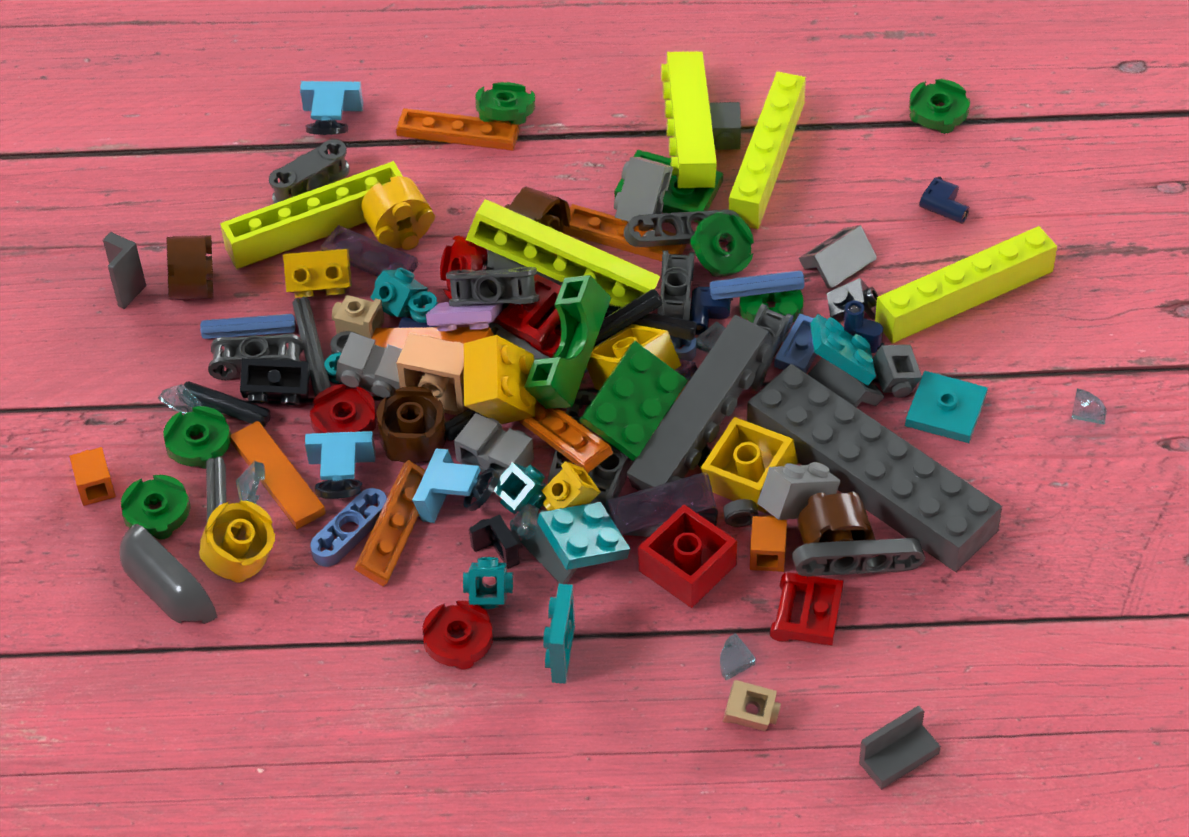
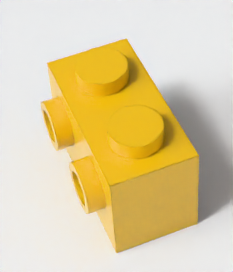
M349 249L283 254L286 292H294L295 298L313 296V290L326 289V295L345 294V288L352 286Z

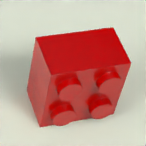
M683 504L638 547L639 572L687 606L693 608L737 565V540Z

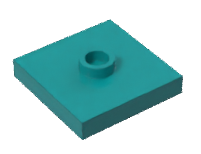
M924 371L908 411L905 426L970 443L987 396L988 387Z

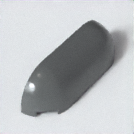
M138 524L131 526L123 536L119 550L124 572L174 621L182 623V620H202V624L216 619L215 607L196 578L146 529Z

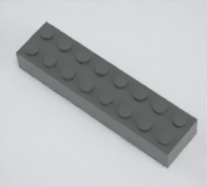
M790 364L748 401L747 422L792 438L798 463L810 465L811 462H817L827 466L829 472L841 480L838 491L841 493H858L868 512L904 537L919 540L924 551L954 572H957L999 531L1002 512L1000 504L793 364Z

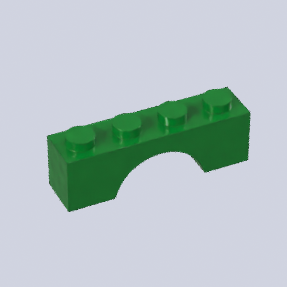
M591 275L564 278L555 302L562 330L559 348L552 358L534 359L524 388L545 409L569 408L573 406L607 312L611 297Z

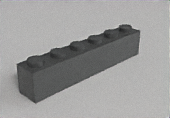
M737 315L733 316L638 458H636L628 470L627 475L633 488L661 503H667L671 496L674 497L679 493L685 475L690 469L693 470L698 465L702 455L701 452L706 444L714 441L719 432V425L725 416H730L735 410L737 398L744 389L747 390L752 385L756 370L761 363H766L770 358L773 346L769 331Z

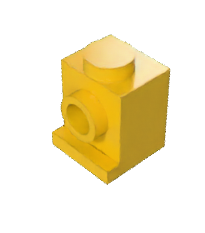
M567 461L561 465L563 469L541 490L547 498L543 505L548 511L590 504L601 493L584 468Z

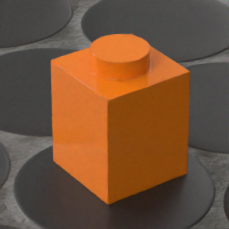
M102 447L69 455L83 506L116 497Z
M753 516L750 570L784 572L787 519L778 520L774 516Z

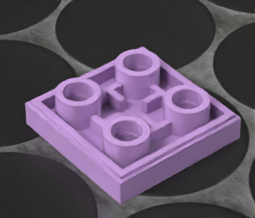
M441 302L426 314L427 325L429 327L437 326L438 331L456 330L457 325L469 324V329L488 328L489 323L494 322L495 318L503 311V303L450 306L449 302Z

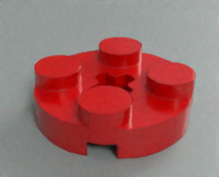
M467 236L453 237L452 240H455L452 246L446 245L442 254L440 280L446 281L448 289H443V291L450 299L452 298L450 279L446 278V273L464 269L482 270L487 260L486 249L467 241Z
M334 385L321 391L313 401L314 406L310 410V419L315 433L373 431L376 428V406L374 399L369 392L361 387L356 386V390L346 389L345 385ZM339 411L344 413L351 412L346 417H338Z
M456 601L457 605L445 607L444 603L434 608L424 620V649L438 663L451 667L455 666L460 670H467L474 665V662L482 659L492 646L493 627L490 617L481 606L469 605V601ZM460 629H464V636L461 638H453L450 633L451 631L458 632Z

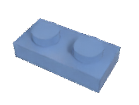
M799 314L774 359V367L784 370L790 364H793L804 373H807L817 355L814 353L810 326L814 318Z

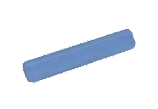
M800 270L710 282V295L713 300L801 290L804 288L805 280L803 272Z
M293 314L203 320L200 324V332L203 339L293 333L296 329Z

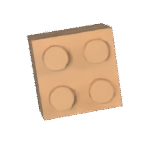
M409 333L396 362L400 388L417 386L428 389L438 401L440 399L443 404L444 413L457 416L468 408L464 406V344L437 339L428 335L422 336Z

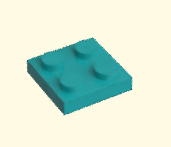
M817 314L810 323L814 353L868 386L876 377L869 342L858 334L853 336L846 332L843 326L835 319H826Z
M601 502L539 513L537 523L566 570L628 559L630 547Z
M558 584L557 596L550 597L548 618L551 619L550 627H545L543 648H547L545 668H551L552 683L566 684L575 630L573 585Z

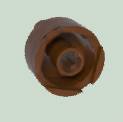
M527 186L521 189L511 205L507 204L505 206L509 210L561 233L564 226L569 227L571 212L568 202Z
M211 235L167 237L169 299L213 298V280H207V278H213L212 256H206V254H212Z
M408 386L395 390V395L388 399L385 397L380 402L377 409V421L381 445L386 452L387 458L391 461L404 463L407 460L413 463H429L435 449H442L447 438L444 408L440 399L438 401L432 392L426 388Z
M856 492L830 495L816 493L809 497L808 505L801 511L797 519L803 544L875 540L864 504Z

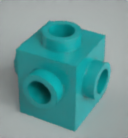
M404 268L383 270L375 281V288L370 298L372 300H375V298L380 299L383 312L397 317H411L409 308L410 297L417 292L428 291V288L415 280V275Z
M512 462L501 474L494 492L502 498L500 503L513 514L519 511L531 515L532 512L539 510L546 500L545 495L541 491L546 486L543 482L545 476L532 465L524 467Z
M481 557L477 559V563L471 564L469 572L463 573V593H469V605H479L483 609L498 608L499 605L505 604L507 593H513V572H507V563H498V558ZM483 577H495L496 583L494 585H487L484 583Z

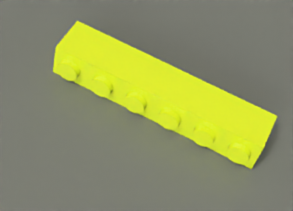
M703 51L667 52V63L661 64V82H663L665 118H670L667 119V137H672L669 138V156H675L671 157V166L674 167L672 175H677L678 188H715L717 162Z
M776 72L729 196V210L736 212L749 228L759 229L805 103L806 77Z
M392 161L222 222L220 225L225 249L235 268L238 269L365 223L366 220L361 204L366 193L377 183L380 182L384 185L391 182V177L402 176L395 162Z
M487 199L483 201L476 212L466 240L526 267H536L537 272L562 283L564 278L591 275L610 295V304L623 307L649 290L655 289L660 278L655 273Z
M1037 226L878 296L875 322L883 326V333L893 344L1053 272L1057 245L1040 226Z

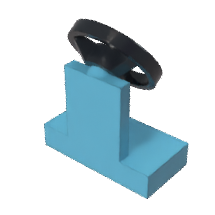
M301 81L300 94L303 111H311V120H317L312 124L306 125V133L334 135L348 132V125L338 123L336 120L342 119L343 111H362L361 83Z
M373 432L305 434L309 464H321L320 478L325 480L315 485V494L329 499L347 498L360 494L363 488L362 482L355 479V463L375 462L376 450Z
M436 448L412 501L422 522L435 523L447 494L465 496L463 501L464 507L469 511H475L488 500L499 481V473L493 468H489L479 475L481 471L479 466L455 464L448 449ZM475 497L477 500L471 504L472 498Z

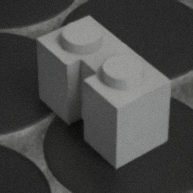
M630 157L629 162L625 163L622 170V179L624 180L622 191L618 192L614 201V209L617 210L615 218L629 222L637 215L662 214L665 191H668L674 167L641 157Z
M350 332L337 363L336 381L342 382L348 387H361L382 398H390L395 395V390L400 388L396 362L402 349L389 344L386 348L375 345L374 339Z
M477 413L474 414L454 440L456 461L466 465L479 466L482 473L489 468H493L499 473V478L512 462L528 467L534 460L532 438L522 431H515L510 428L506 432L497 420L486 418Z
M811 462L810 465L798 466L787 463L785 466L769 467L757 504L778 520L798 519L801 511L808 505L809 497L816 493L836 494L841 480L831 474L827 466L817 462Z

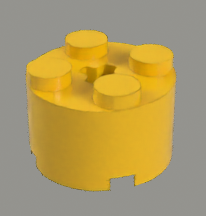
M395 176L390 178L391 182L384 185L379 182L374 185L364 196L361 209L367 224L380 244L388 248L410 250L418 245L419 239L429 230L435 220V214L413 180L404 176Z
M249 501L231 504L227 502L219 505L211 513L200 540L199 556L206 566L218 576L237 583L254 576L263 568L275 542L273 522L270 515L262 507Z

